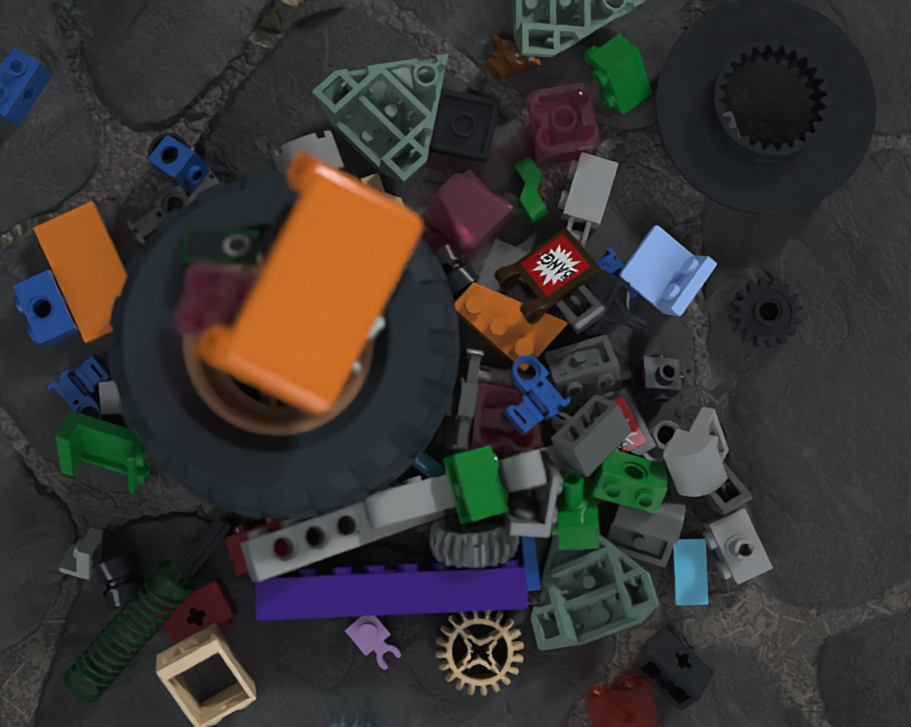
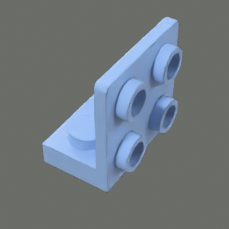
M653 226L618 276L629 282L631 288L663 314L681 316L717 263L709 256L691 254L662 228Z

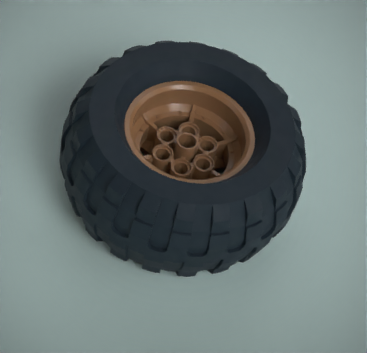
M277 171L252 173L245 176L244 179L233 183L224 184V182L210 186L195 195L197 199L188 203L182 209L171 211L154 227L157 231L147 241L143 249H137L130 259L125 270L127 278L123 284L120 296H115L110 318V325L113 326L112 347L108 351L111 380H114L117 385L120 397L119 408L129 430L136 434L140 443L145 448V454L162 473L169 475L178 484L185 487L188 493L208 504H214L247 517L306 519L336 512L365 500L392 483L422 454L439 428L451 401L459 360V328L453 296L443 268L429 246L419 235L407 259L410 271L408 283L399 290L391 291L379 314L384 320V326L382 329H378L376 335L367 338L356 360L361 366L360 370L356 372L352 368L334 405L327 412L319 415L313 414L260 388L259 402L247 394L239 385L248 383V381L194 355L193 353L208 329L217 325L230 329L232 323H236L266 265L260 256V247L279 210L288 203H298L302 193L297 192L289 185L287 174L277 173ZM186 229L259 230L258 267L184 265L181 263V253Z

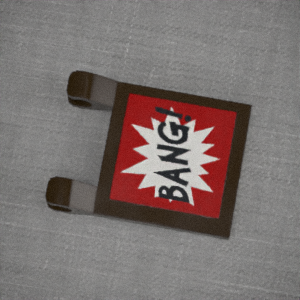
M565 227L516 263L499 268L495 271L494 277L498 281L499 286L504 291H507L522 276L538 298L523 303L520 306V311L529 324H535L549 308L601 273L602 270Z

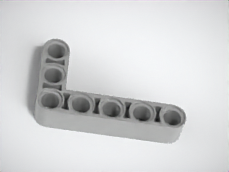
M539 449L498 460L499 478L501 484L505 486L507 493L548 483ZM447 474L376 492L365 499L372 529L456 507Z

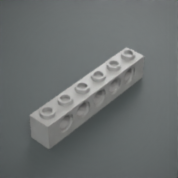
M421 476L402 481V484L407 485L422 481ZM390 485L380 491L392 489V487ZM361 501L336 512L315 516L313 519L301 522L300 519H289L280 522L281 529L269 533L267 527L247 533L249 540L240 543L252 582H259L443 517L445 513L442 510L372 529L365 501ZM340 517L345 518L349 523V531L346 535L341 534L337 528V522ZM310 527L314 528L319 535L318 543L315 546L310 545L306 540V531ZM278 538L283 539L288 546L287 553L283 557L278 556L273 549L274 542Z

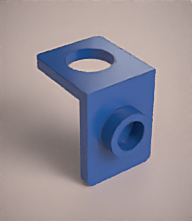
M169 135L165 136L148 158L153 165L173 177L190 195L193 194L210 171L194 151ZM169 148H176L178 150V158L173 163H163L162 154Z

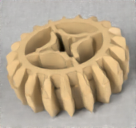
M491 610L484 611V615L479 614V611H473L471 616H468L467 611L460 612L462 617L460 621L454 615L449 616V621L454 626L453 628L447 625L441 626V631L448 637H437L436 643L444 646L445 649L437 650L435 655L437 658L447 659L439 664V670L451 669L445 677L448 682L452 681L456 676L459 678L456 682V689L461 690L466 682L469 684L468 694L473 695L476 685L480 686L482 695H487L486 685L492 684L493 690L498 692L500 691L497 682L499 679L506 685L511 683L509 676L506 674L507 671L515 675L518 674L519 669L512 664V661L523 662V656L514 653V651L523 649L524 644L521 641H513V639L521 635L519 629L508 631L514 623L512 618L506 619L503 623L500 622L504 614L502 610H498L494 617L490 616ZM487 624L495 629L492 632L489 631L487 634L479 636L469 630L467 626ZM459 634L468 649L462 656V659L456 663L452 653V646L456 636ZM503 636L506 640L507 651L500 665L493 656L492 649L498 643L497 640ZM472 641L479 646L488 643V647H485L487 658L480 653L475 656L471 655V652H474ZM475 664H482L492 672L485 675H474L464 670L471 668Z

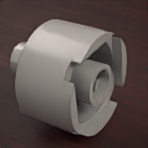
M324 131L325 137L320 139L317 138L316 133L292 140L281 146L283 152L280 154L273 150L271 155L278 173L288 174L298 151L312 155L339 171H343L345 167L332 132Z

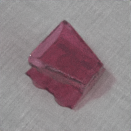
M579 82L535 90L526 95L535 143L534 161L536 166L579 160L581 152L594 156L597 154V147H601L589 84Z
M469 169L463 174L457 172L435 193V199L426 208L424 213L451 241L457 243L468 258L513 216L510 211L514 207L508 201L492 193Z
M193 260L191 268L185 275L186 285L180 305L177 306L174 313L175 322L172 332L200 341L204 333L213 326L220 325L232 330L259 277L205 261Z
M478 383L472 449L490 445L492 451L520 454L539 449L541 421L522 436L504 415L505 410L512 404L517 407L523 402L521 399L523 393L517 387ZM513 410L516 413V415L521 419V421L525 424V421L519 416V414L515 410Z

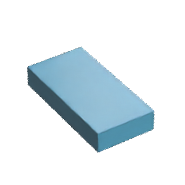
M679 539L677 545L674 544L672 549L674 604H709L706 539Z

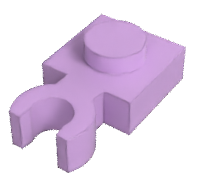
M377 615L361 616L345 630L365 656L372 650L375 651L377 663L384 670L389 666L383 658L385 652L391 651L397 658H400L402 655L397 645L387 643L385 640L391 635V631Z

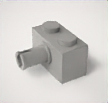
M737 507L725 515L720 514L703 522L706 531L702 532L703 537L706 539L709 549L716 550L720 561L716 562V565L724 580L729 579L730 582L738 585L773 569L745 508Z

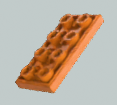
M90 201L33 228L86 344H90L113 333V326L110 325L112 306L115 296H120L123 284L127 278L125 268L95 203Z

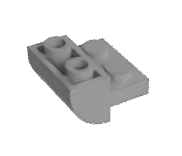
M702 407L697 418L692 420L689 432L677 429L672 439L665 444L663 457L680 495L698 497L710 494L721 487L728 478L722 462L729 449L715 409Z

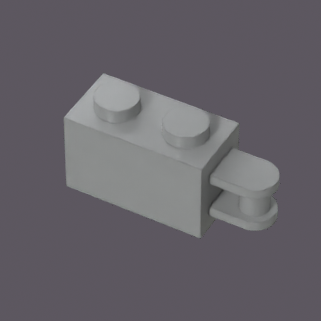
M581 152L579 160H572L567 178L571 179L572 183L569 191H562L557 208L563 210L560 219L568 221L566 228L584 248L590 228L597 230L601 223L619 163ZM573 223L585 226L584 231L572 229Z

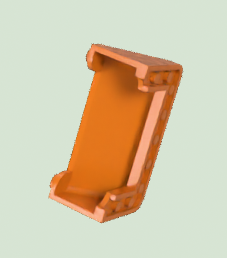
M298 151L289 168L287 181L293 189L302 193L247 302L232 330L220 325L211 327L204 333L193 354L308 412L319 415L327 412L334 405L420 235L422 224L420 218L407 207L318 158Z

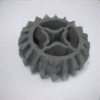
M454 512L452 515H445L435 520L434 524L431 525V533H429L432 556L436 557L437 561L444 562L445 565H456L457 568L469 567L471 569L473 567L484 568V566L488 565L496 566L497 563H505L508 559L513 558L518 551L519 536L509 535L500 514L460 524L458 514Z

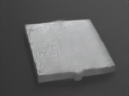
M495 239L487 260L484 259L482 261L484 267L480 274L481 279L477 284L521 303L529 301L533 290L522 276L507 291H504L499 286L498 281L494 277L495 271L499 268L516 263L526 256L528 252Z

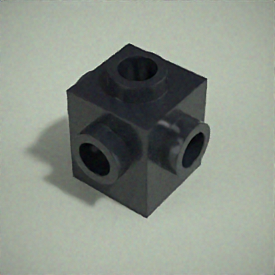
M655 354L649 357L644 356L631 366L632 394L634 398L651 399L653 403H666L682 391L684 374L681 371L680 359H669L667 355Z

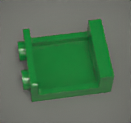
M74 411L69 412L56 435L61 473L74 476L82 461L128 475L129 493L136 494L140 485L147 483L151 473V467L148 466L149 458L145 454V448L140 443L136 434L130 431L129 428Z

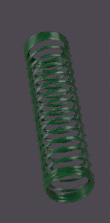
M162 560L155 570L151 572V577L145 579V585H140L138 592H134L132 599H129L125 607L119 610V614L113 617V621L107 624V628L101 631V635L94 639V642L82 653V657L76 660V664H73L64 674L63 681L66 689L74 698L87 703L96 702L109 688V685L115 681V678L121 674V671L137 656L140 649L144 648L146 642L151 640L152 635H155L159 628L164 625L165 621L171 617V613H174L178 606L184 602V599L195 589L194 578L183 565L172 560ZM162 567L170 568L182 576L187 583L188 590H183L179 582L172 575L161 570ZM164 574L170 577L177 584L178 587L174 586L170 581H168ZM152 580L155 587L147 585V582ZM145 587L149 594L141 592V589ZM149 588L158 592L166 602L161 601L159 598L154 596V594L149 590ZM139 595L142 601L136 600L135 596ZM142 595L151 599L159 609L151 606ZM166 596L174 598L175 604H170ZM133 602L135 608L129 607L128 604ZM136 602L145 606L154 617L144 613L137 606ZM159 603L168 606L169 611H163ZM126 609L128 615L122 614V611ZM130 610L140 614L148 625L137 620ZM154 611L162 613L163 618L157 619ZM120 616L122 622L116 621V618ZM123 617L132 620L142 633L129 626ZM148 619L156 621V626H151ZM114 624L115 629L110 628V625ZM117 624L127 628L136 640L122 633ZM142 626L149 628L150 633H145ZM107 631L109 636L103 635V633ZM110 631L121 635L130 647L118 642ZM136 634L143 635L144 640L139 641ZM101 638L103 643L97 642V640ZM104 638L115 642L121 648L124 655L109 647ZM130 641L137 643V648H133ZM95 645L96 650L91 649V647ZM98 645L104 646L111 651L118 662L109 659L103 654ZM125 649L131 650V655H127ZM91 652L98 653L106 659L112 669L104 667L93 657ZM118 656L125 657V662H121ZM85 659L92 660L101 667L106 676L98 674L93 668L88 666ZM112 663L118 664L119 669L116 670ZM107 671L113 672V676L109 677ZM73 672H79L86 681L96 685L98 691L82 686L74 678ZM70 675L77 686L90 693H97V695L89 696L87 694L82 693L74 686V684L71 681ZM101 678L107 679V683L103 684Z

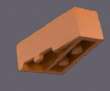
M475 282L454 303L457 316L512 365L519 357L524 355H530L537 359L568 324V322L547 313L537 323L529 324L520 311V306L523 303ZM523 363L517 369L524 373L531 365Z

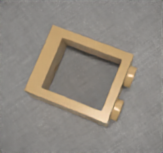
M216 623L157 654V675L194 727L213 726L226 715L246 708L256 699L254 679ZM219 652L239 682L200 703L180 673Z

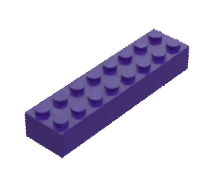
M517 557L508 559L505 563H497L496 566L488 565L484 566V568L473 567L471 569L469 567L457 568L456 565L448 566L444 562L432 560L431 566H419V561L399 562L398 567L387 568L386 562L367 563L364 569H354V564H336L331 570L321 571V565L302 566L301 569H297V572L287 571L255 582L256 621L528 609L526 567L523 562H518Z

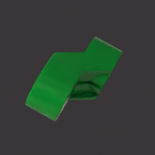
M527 156L512 165V169L523 187L521 197L517 200L518 205L532 224L547 215L548 211L537 193L539 182L543 180L542 174L534 161Z

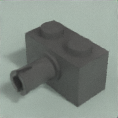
M595 394L573 417L565 412L557 413L559 417L565 420L554 416L552 429L557 433L551 440L565 466L588 477L632 431L619 404Z

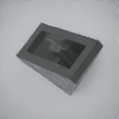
M584 284L555 304L577 334H580L605 315L603 305Z
M723 461L722 463L728 477L727 480L714 492L704 495L713 512L721 515L729 513L752 499L751 493Z

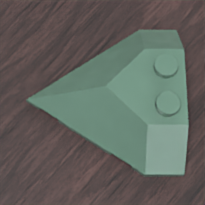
M513 0V38L521 55L552 58L639 7L645 1Z
M448 54L436 55L434 59L418 61V58L369 65L367 69L336 70L312 91V95L333 128L378 172L404 184L427 161Z
M600 533L599 549L559 550V539L557 536L552 539L540 583L542 587L538 606L533 608L531 622L538 649L543 651L586 644L639 624L659 606L649 572Z

